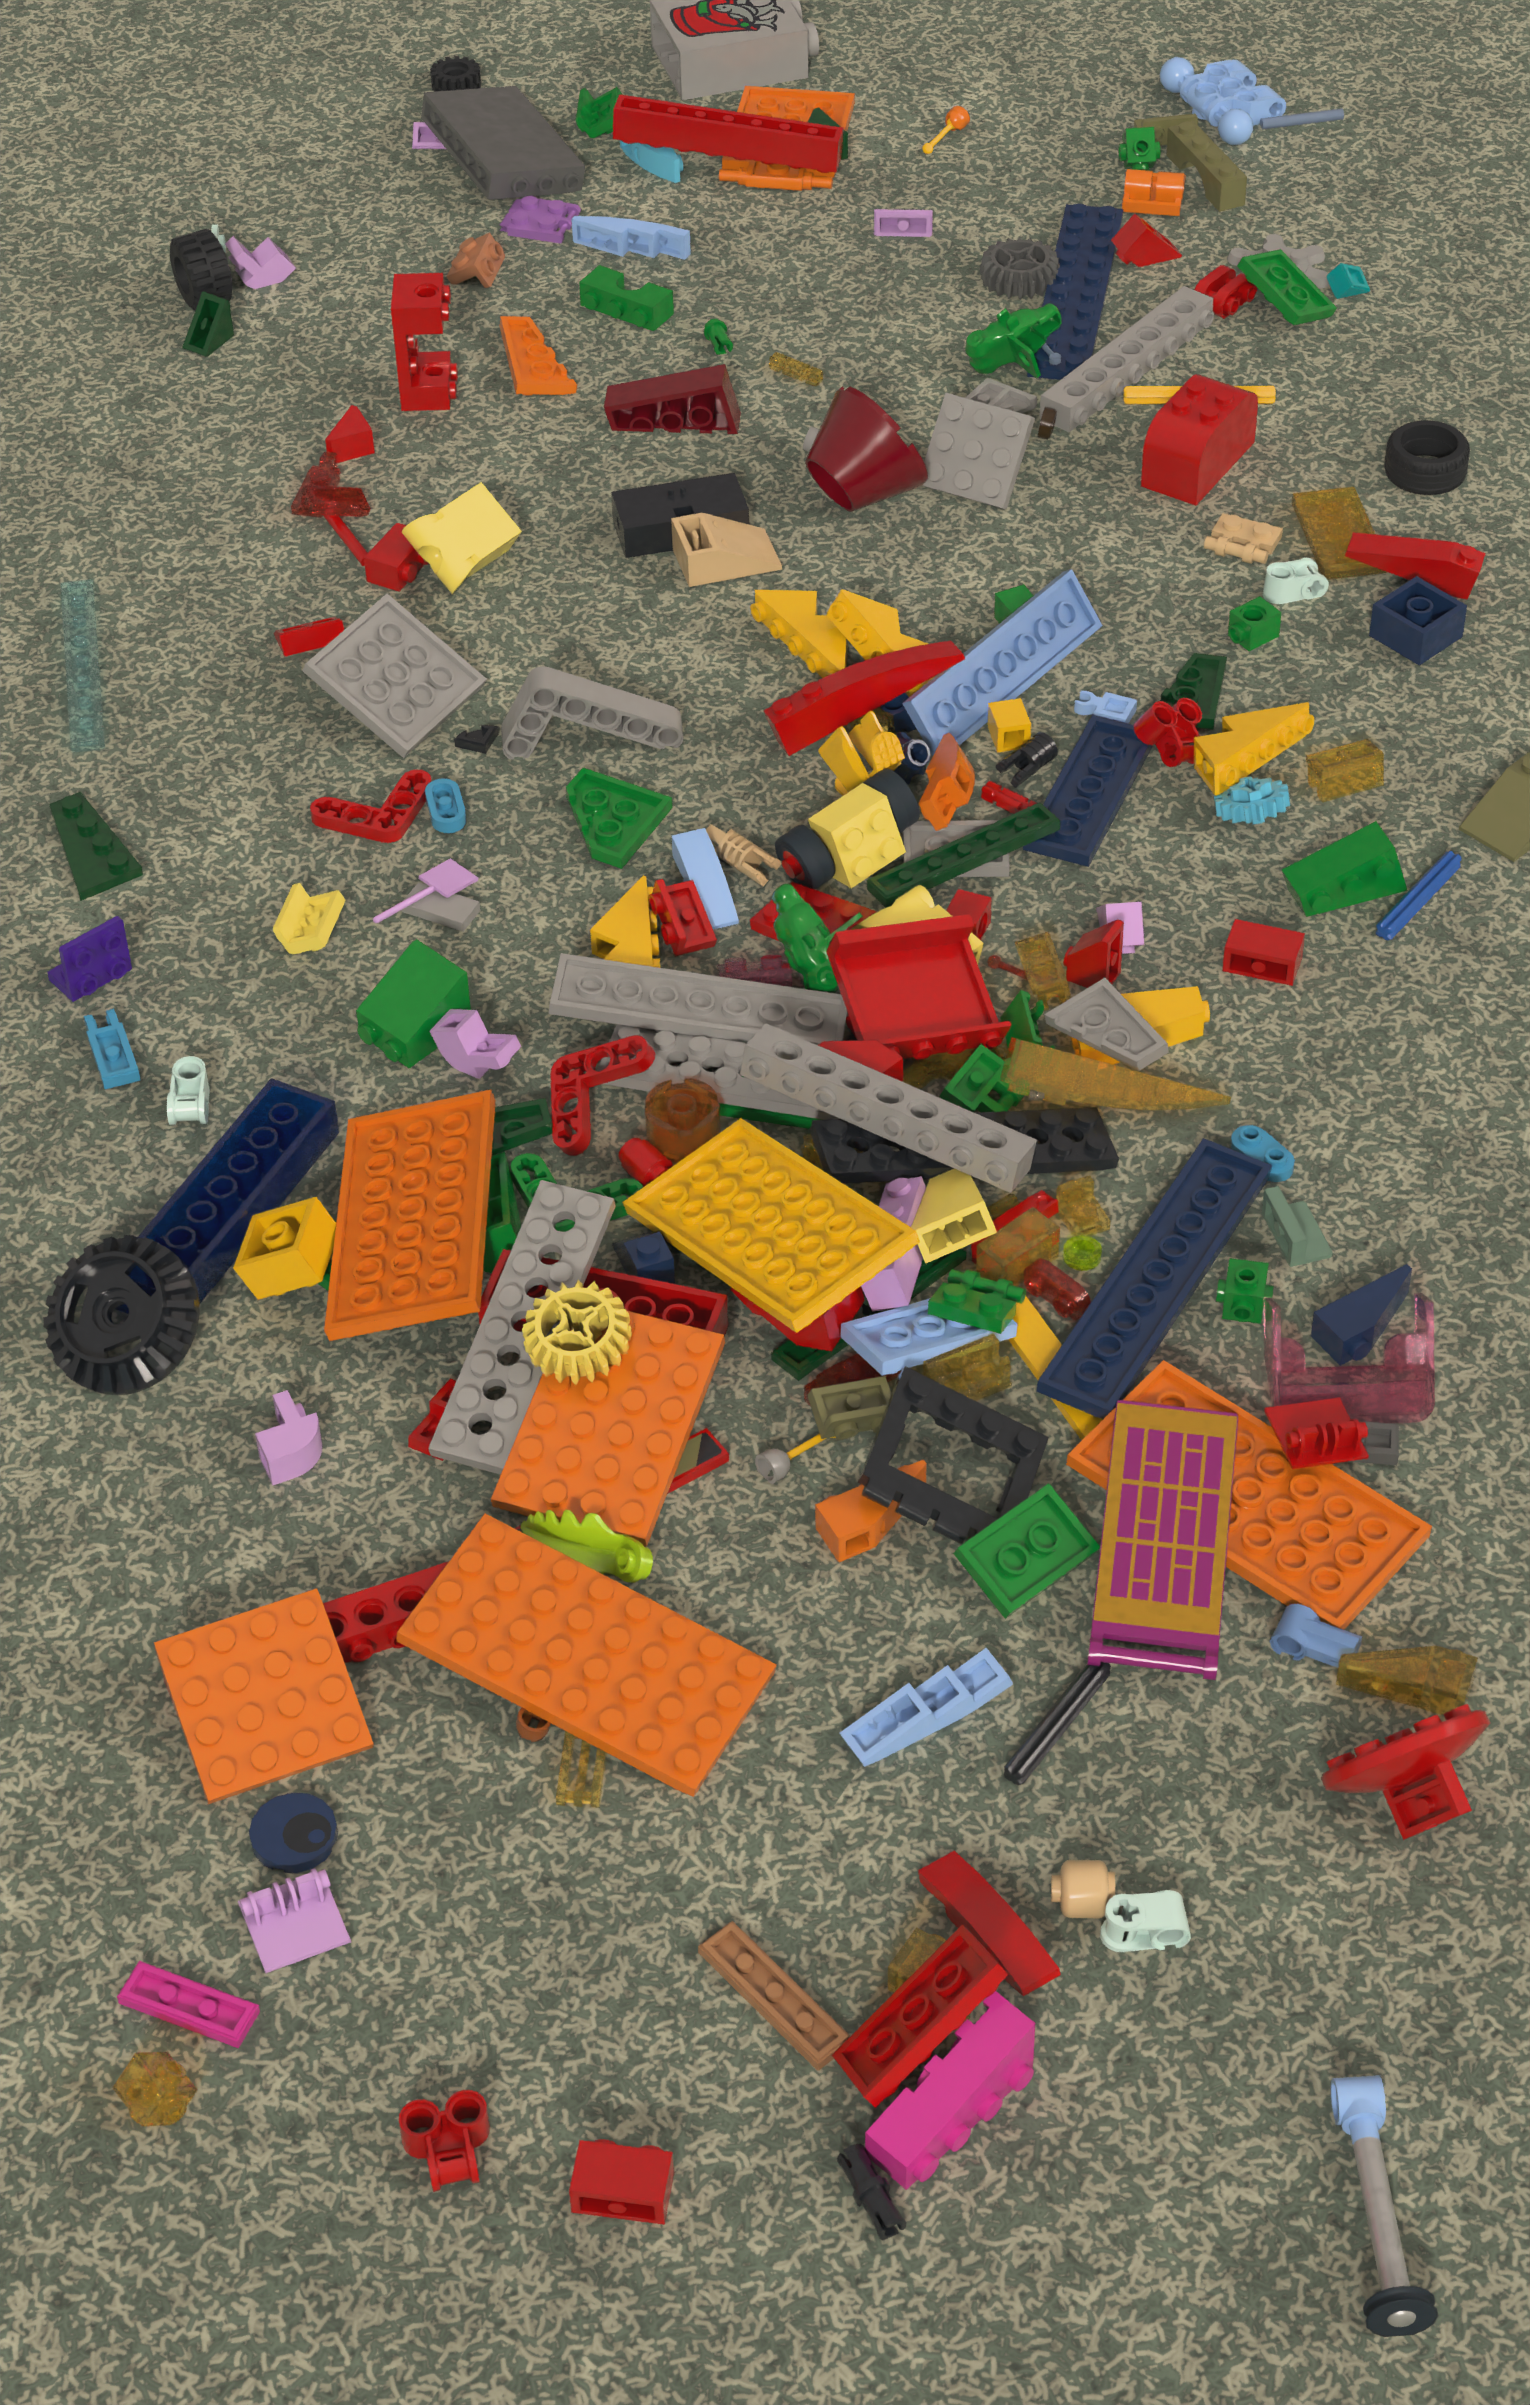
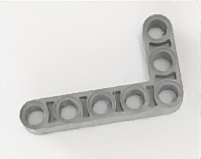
M545 666L536 667L528 674L501 726L503 754L510 760L514 759V757L522 756L525 759L532 754L552 715L658 749H665V746L678 748L684 739L681 713L677 708Z

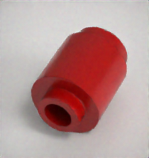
M632 1138L619 1151L618 1157L622 1168L631 1177L639 1181L643 1187L673 1167L672 1162L648 1140Z

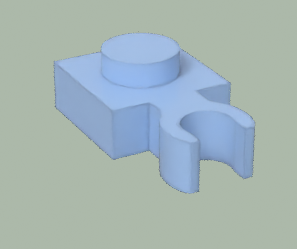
M1080 691V699L1075 700L1074 712L1079 715H1094L1127 724L1130 723L1137 710L1136 699L1105 692L1101 698L1095 696L1092 692Z

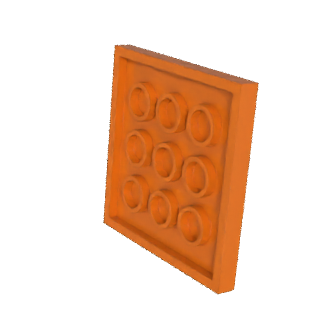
M317 1588L154 1642V1649L208 1804L373 1748L374 1743Z

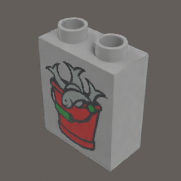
M650 0L652 48L682 100L743 90L745 86L760 87L808 78V57L819 54V38L813 22L803 23L799 0Z

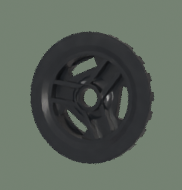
M124 1235V1238L118 1239L114 1237L105 1238L103 1243L97 1246L91 1244L84 1248V1254L79 1258L72 1257L66 1263L69 1268L62 1276L57 1275L53 1282L56 1285L53 1295H48L45 1305L49 1309L48 1316L43 1317V1327L48 1332V1338L45 1340L48 1349L54 1355L53 1360L66 1373L67 1377L86 1389L98 1393L127 1395L152 1387L167 1377L180 1364L190 1349L196 1335L200 1315V1302L196 1283L190 1270L170 1249L146 1237L143 1239L137 1238L134 1235ZM136 1266L153 1280L156 1291L152 1296L129 1276ZM88 1287L79 1322L76 1324L74 1323L76 1306L81 1294ZM126 1304L129 1308L128 1318L121 1324H114L112 1321L114 1309L119 1305ZM141 1339V1342L130 1351L109 1358V1350Z

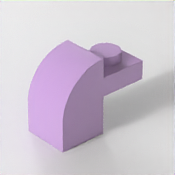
M234 236L225 243L231 252L228 258L236 266L235 271L244 284L250 288L258 289L280 283L296 269L287 254L269 237L252 253Z
M450 1009L430 1030L440 1053L446 1061L456 1070L478 1079L489 1068L496 1070L505 1067L510 1062L511 1057L521 1047L516 1035L488 1034L477 1010Z
M288 1390L272 1395L276 1419L279 1425L255 1433L259 1458L272 1485L305 1474L318 1462L322 1453V1440L317 1413L306 1416L302 1404H294Z

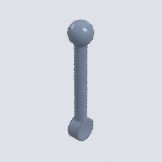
M1045 343L1042 349L1049 356V363L1053 365L1060 364L1061 355L1054 353Z

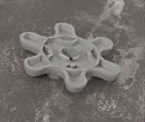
M1270 234L1263 242V249L1250 251L1243 248H1234L1227 257V261L1230 264L1237 266L1242 257L1281 249L1318 288L1329 286L1327 280L1328 273L1312 267V265L1325 260L1323 248L1318 245H1310L1303 249H1293L1285 246L1280 235Z

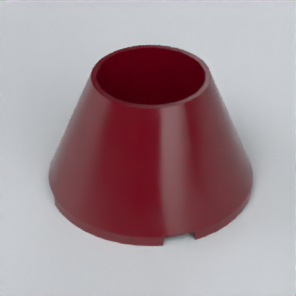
M843 386L837 390L805 460L810 475L823 492L845 510L853 512L919 488L926 483L928 472L925 463L913 443L907 447L897 434L901 429L900 426L876 402L861 391L850 386L846 390H844Z

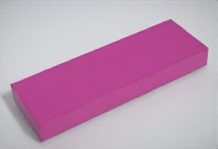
M142 1961L137 1963L117 1996L118 2003L236 2048L240 2047L260 2013L258 2004Z

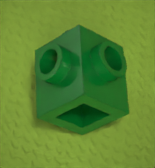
M1154 127L1125 129L1122 135L1123 143L1119 144L1118 147L1119 161H1124V168L1149 170V168H1153L1156 159H1160V142H1155Z
M1229 1258L1227 1279H1219L1216 1302L1224 1303L1222 1319L1261 1324L1263 1308L1271 1309L1274 1285H1266L1269 1263Z

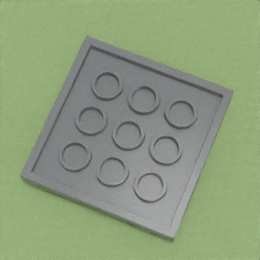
M389 594L384 595L305 663L302 670L403 758L477 693L487 680V678Z

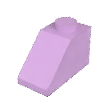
M1141 902L1104 904L1097 907L1100 927L1117 919L1124 921L1122 954L1135 953V946L1144 945Z

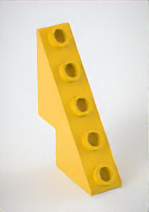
M755 589V603L751 604V613L757 622L764 623L769 628L772 636L775 639L780 638L794 656L798 655L803 659L812 673L817 672L824 678L846 668L848 640L827 615H818L817 591Z
M843 589L840 590L827 612V617L865 660L886 653L929 644L900 633L898 611L896 608ZM934 677L919 684L918 686L910 689L905 693L908 695V697L912 696L915 692H917L921 687H923Z
M1309 702L1222 717V733L1194 737V769L1215 796L1222 794L1230 786L1238 783L1239 779L1247 777L1312 731L1314 716L1309 714Z
M643 875L590 929L592 954L604 960L661 968L660 958L653 959V956L659 955L658 934H651V932L657 931V917L653 914L652 910H649L651 908L649 895L652 894L654 886L647 887L646 876Z

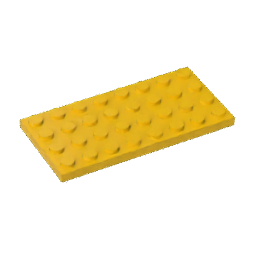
M742 1118L622 1202L627 1214L651 1231L661 1232L665 1241L796 1333L810 1325L831 1307L840 1303L846 1296L865 1282L874 1278L876 1274L920 1243L916 1230Z

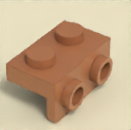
M489 232L476 239L473 237L468 238L459 246L460 250L456 258L451 262L452 266L446 276L451 284H459L476 276L484 288L491 287L505 258L502 246L495 241Z

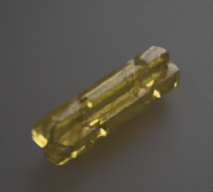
M775 352L769 358L770 369L777 372L782 370V374L799 381L806 380L805 383L818 386L824 379L821 369L814 366L811 367L809 364L791 357L787 359L786 355Z

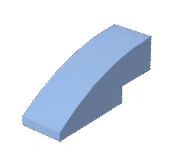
M702 828L672 835L673 859L683 877V882L694 881L712 929L739 924L724 872L706 829Z

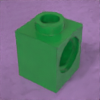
M1259 596L1230 611L1228 636L1235 644H1240L1248 651H1251L1279 637L1282 612Z

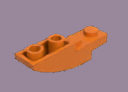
M950 733L943 735L926 769L929 783L918 803L922 815L930 821L936 831L948 827L956 808L968 804L975 784L974 768L956 739Z

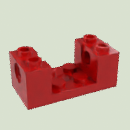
M443 273L394 274L391 316L401 411L450 410L451 399L457 398L456 382H458L457 363L451 362V352H419L418 338H415V335L443 334L444 321H449L451 291L450 285H444Z

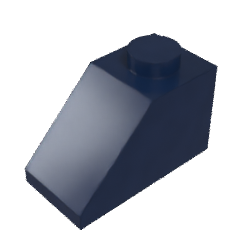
M646 1232L612 1243L626 1274L675 1284L674 1258L661 1232Z

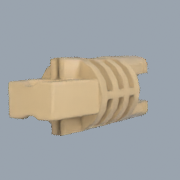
M712 824L706 829L718 858L763 887L768 880L756 868L760 866L761 862L776 870L782 864V861L732 829L725 833Z

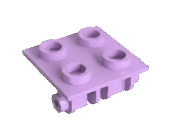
M315 1868L310 1869V1873L296 1877L294 1881H291L290 1877L285 1878L286 1884L280 1886L277 1882L272 1883V1889L269 1887L255 1893L249 1891L246 1898L238 1901L265 1973L351 1943L330 1891V1882L325 1869L318 1872Z

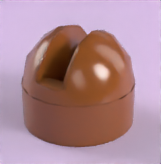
M522 1707L518 1712L516 1729L519 1736L531 1742H537L547 1735L551 1723ZM532 1718L539 1721L536 1728L529 1727Z

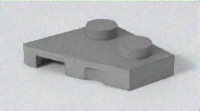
M986 378L965 397L1019 413H1024L1037 407V396L990 378Z

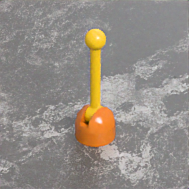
M954 106L945 117L946 127L930 143L923 145V152L925 154L932 153L933 147L950 130L964 129L970 122L968 112L961 106Z

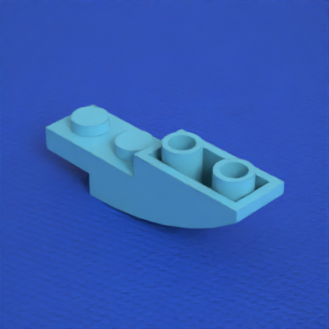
M619 140L620 148L640 167L668 181L680 182L683 161L680 154H676L673 148H654L648 144H627Z

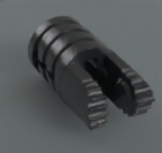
M1038 732L1021 747L999 762L995 768L1001 774L1009 770L1014 764L1017 768L1021 769L1010 782L1016 788L1049 761L1053 760L1058 754V749L1054 740L1049 735Z

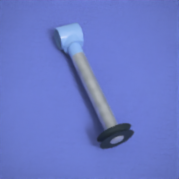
M1380 2075L1332 2078L1330 2091L1334 2120L1336 2125H1342V2129L1346 2134L1351 2135L1381 2291L1367 2299L1363 2306L1364 2315L1367 2317L1365 2320L1366 2327L1373 2334L1383 2337L1414 2335L1433 2325L1438 2317L1437 2308L1434 2307L1435 2298L1432 2293L1426 2289L1410 2286L1378 2132L1382 2128L1386 2117L1385 2093Z

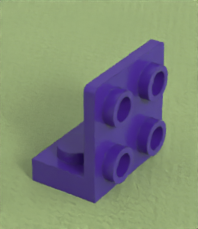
M115 916L62 945L59 948L62 964L47 971L49 981L72 1002L83 996L91 995L97 988L114 979L123 977L126 972L132 970L123 920L119 916Z

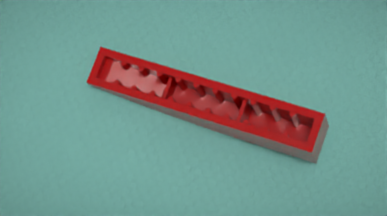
M951 640L886 653L853 664L818 681L810 682L791 696L775 701L771 707L763 710L777 742L786 754L791 756L831 734L837 728L849 724L869 711L880 707L965 660V657Z

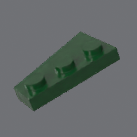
M1194 653L1176 675V681L1173 685L1162 692L1160 701L1173 706L1181 698L1193 700L1202 711V719L1195 727L1214 730L1227 657Z

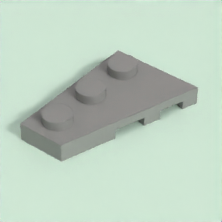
M1103 978L1044 1014L1046 1024L1137 1071L1169 1053L1167 1042L1106 978Z

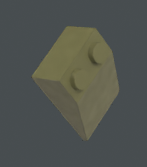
M1530 752L1503 772L1459 826L1460 831L1513 862L1530 850Z

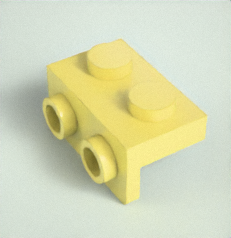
M300 883L294 884L273 926V932L289 954H298L310 950L318 951L328 943L346 900L339 890L310 897Z

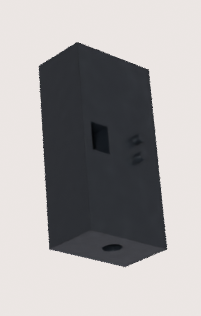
M735 473L611 492L613 523L625 558L673 551L671 518L706 513L749 524V508Z

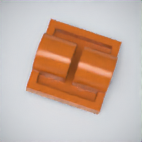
M1127 169L1122 201L1123 212L1180 216L1185 189V173L1162 171L1153 173V171Z

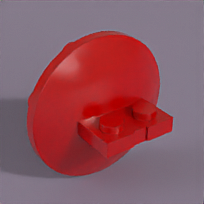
M1465 1704L1444 1713L1446 1721L1442 1722L1438 1714L1413 1724L1415 1733L1412 1730L1410 1731V1728L1385 1737L1386 1745L1382 1744V1741H1379V1739L1354 1748L1357 1757L1348 1752L1327 1761L1329 1770L1322 1774V1783L1326 1791L1345 1793L1383 1791L1403 1840L1418 1835L1439 1824L1472 1811L1451 1762L1461 1756L1481 1736L1490 1724L1488 1716L1482 1709L1471 1712L1469 1705Z

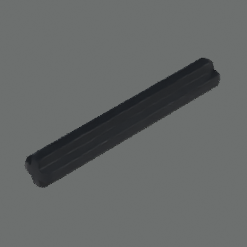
M1101 1662L1100 1666L1087 1664L1006 1763L1004 1766V1777L1007 1780L1012 1781L1016 1785L1025 1783L1110 1676L1111 1665L1109 1663Z

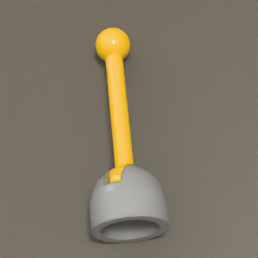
M819 1433L787 1453L774 1448L768 1449L756 1456L755 1465L757 1471L771 1484H774L788 1474L792 1458L827 1438L821 1439ZM772 1469L773 1476H768V1473Z

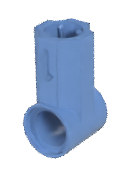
M1290 1604L1286 1607L1270 1639V1646L1277 1654L1284 1652L1294 1656L1293 1660H1301L1304 1656L1348 1672L1356 1660L1362 1636L1321 1622L1317 1613L1305 1605Z

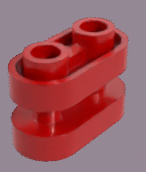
M1220 265L1202 278L1194 289L1213 298L1214 315L1223 319L1229 315H1234L1240 306L1246 302H1251L1257 293V287L1246 279L1244 273L1236 276V271L1225 265Z

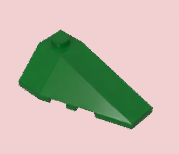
M505 1152L491 1157L483 1271L488 1273L493 1272L503 1249L512 1250L521 1228L510 1167Z

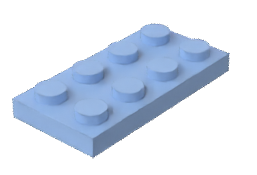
M929 1299L909 1304L908 1306L894 1308L841 1323L840 1337L883 1376L897 1373L903 1370L905 1366L910 1368L921 1364H929L934 1360L963 1354L972 1349L994 1345L1000 1341L1014 1338L1017 1334V1323L1012 1319L1001 1334L930 1315L928 1314Z

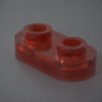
M1042 1258L1036 1259L1024 1269V1285L1031 1295L1035 1297L1041 1296L1052 1304L1055 1311L1064 1318L1070 1317L1073 1320H1078L1082 1317L1091 1300L1086 1290L1078 1282Z

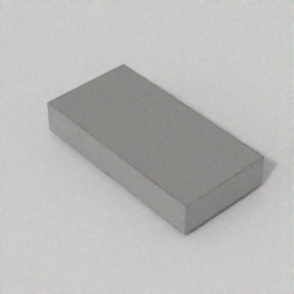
M418 882L404 900L429 886ZM434 891L402 909V912L464 932L480 912V902L457 894L446 898L439 892Z

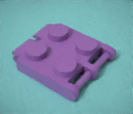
M525 196L514 201L508 211L509 213L505 215L500 223L502 227L500 231L508 232V236L562 243L564 240L563 234L566 229L570 230L572 218L578 216L581 209L577 204L565 203L561 200L551 201L538 199L534 196Z

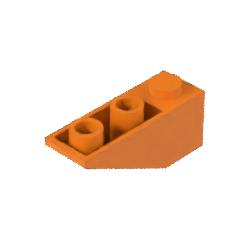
M924 1459L898 1468V1470L926 1483L927 1463ZM861 1484L856 1488L839 1495L830 1496L822 1502L815 1504L816 1530L837 1561L842 1562L878 1545L902 1516L895 1512L898 1502L892 1500L890 1506L886 1508L862 1496L864 1485Z

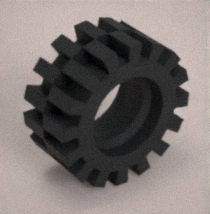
M454 56L455 59L445 57V61L442 59L438 60L437 64L434 63L430 69L432 91L434 92L481 88L480 67L478 63H475L474 59L468 60V57L460 59L459 56Z

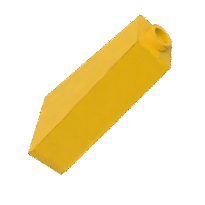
M1198 986L1121 994L1167 1042L1168 1047L1203 1036L1204 1023L1210 1020L1208 1001H1202ZM1070 1036L1080 1074L1120 1063Z

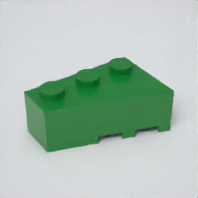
M1377 821L1282 869L1288 891L1306 917L1408 891L1395 847Z

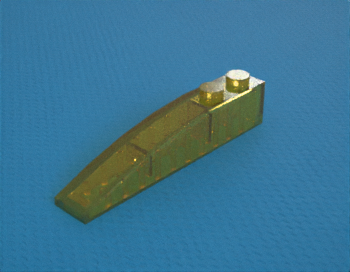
M1011 1037L1000 1081L1009 1084L1007 1091L1029 1096L1031 1090L1045 1093L1044 1101L1065 1106L1066 1099L1075 1102L1111 1108L1176 1110L1228 1105L1231 1101V1097L1013 1037Z

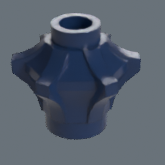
M899 732L897 737L905 758L894 772L909 785L913 776L925 774V765L930 760V749L924 741L911 739L905 732Z

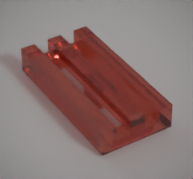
M303 485L300 493L302 498H305V505L309 506L308 511L310 514L363 517L369 515L371 509L361 488Z

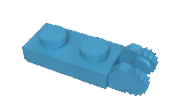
M106 1010L108 1026L101 1028L97 1027L96 1020L92 1014L84 1016L88 1042L104 1089L141 1081L122 1022L119 1023L115 1010Z

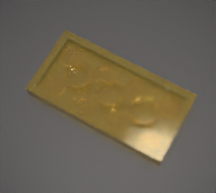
M1355 487L1293 493L1292 506L1319 570L1327 580L1387 573L1345 556L1353 532L1375 534Z

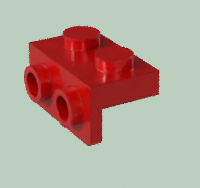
M663 879L655 880L653 892L649 895L650 907L654 915H659L662 922L661 933L666 945H671L675 957L715 947L717 938L694 881L689 880L666 886Z

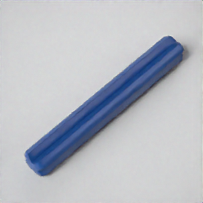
M1452 851L1445 852L1377 923L1376 935L1383 937L1385 940L1393 939L1461 867V856L1454 854Z

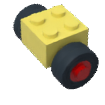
M883 769L810 817L808 821L811 829L805 825H798L779 837L775 842L777 857L782 861L781 865L787 875L795 883L817 889L833 877L852 889L906 853L900 833L917 822L920 817L919 807L905 781L894 771Z

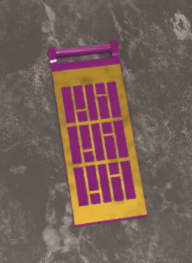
M1126 1400L1117 1401L1087 1665L1100 1666L1101 1662L1202 1674L1203 1679L1216 1680L1238 1415L1236 1413ZM1103 1639L1205 1651V1658L1104 1646Z

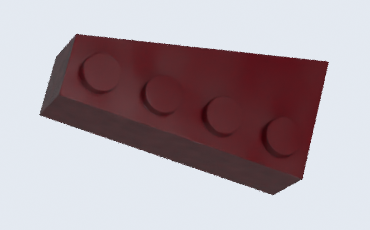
M725 364L607 386L604 410L612 431L653 432L654 428H660L673 433H681V429L700 430V433L712 434L713 430H727V434H738L741 412Z

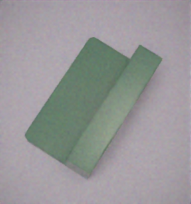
M1279 1186L1264 1189L1262 1215L1288 1265L1293 1267L1331 1258L1332 1250L1307 1203L1300 1201L1288 1204Z

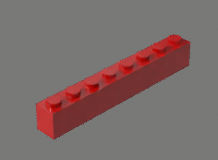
M621 94L613 108V139L621 140L627 144H648L654 148L668 147L681 152L694 151L705 153L708 156L721 155L733 157L736 160L761 161L767 165L781 164L788 165L794 169H814L821 173H836L841 161L843 127Z

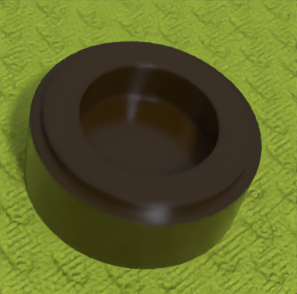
M1044 408L1038 438L1046 440L1051 438L1057 416L1056 409Z

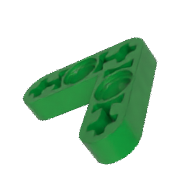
M526 1153L512 1160L510 1166L512 1181L529 1209L541 1180L556 1184L557 1182L543 1159L538 1155ZM528 1168L530 1172H534L535 1179L530 1181L529 1174L523 1169ZM624 1178L593 1188L587 1192L614 1198L616 1207L610 1219L612 1221L629 1215L622 1203L628 1198L622 1194L627 1193L630 1197L642 1189L643 1185L635 1179ZM569 1219L561 1220L563 1222L557 1223L555 1229L560 1232H566L574 1227L575 1222Z

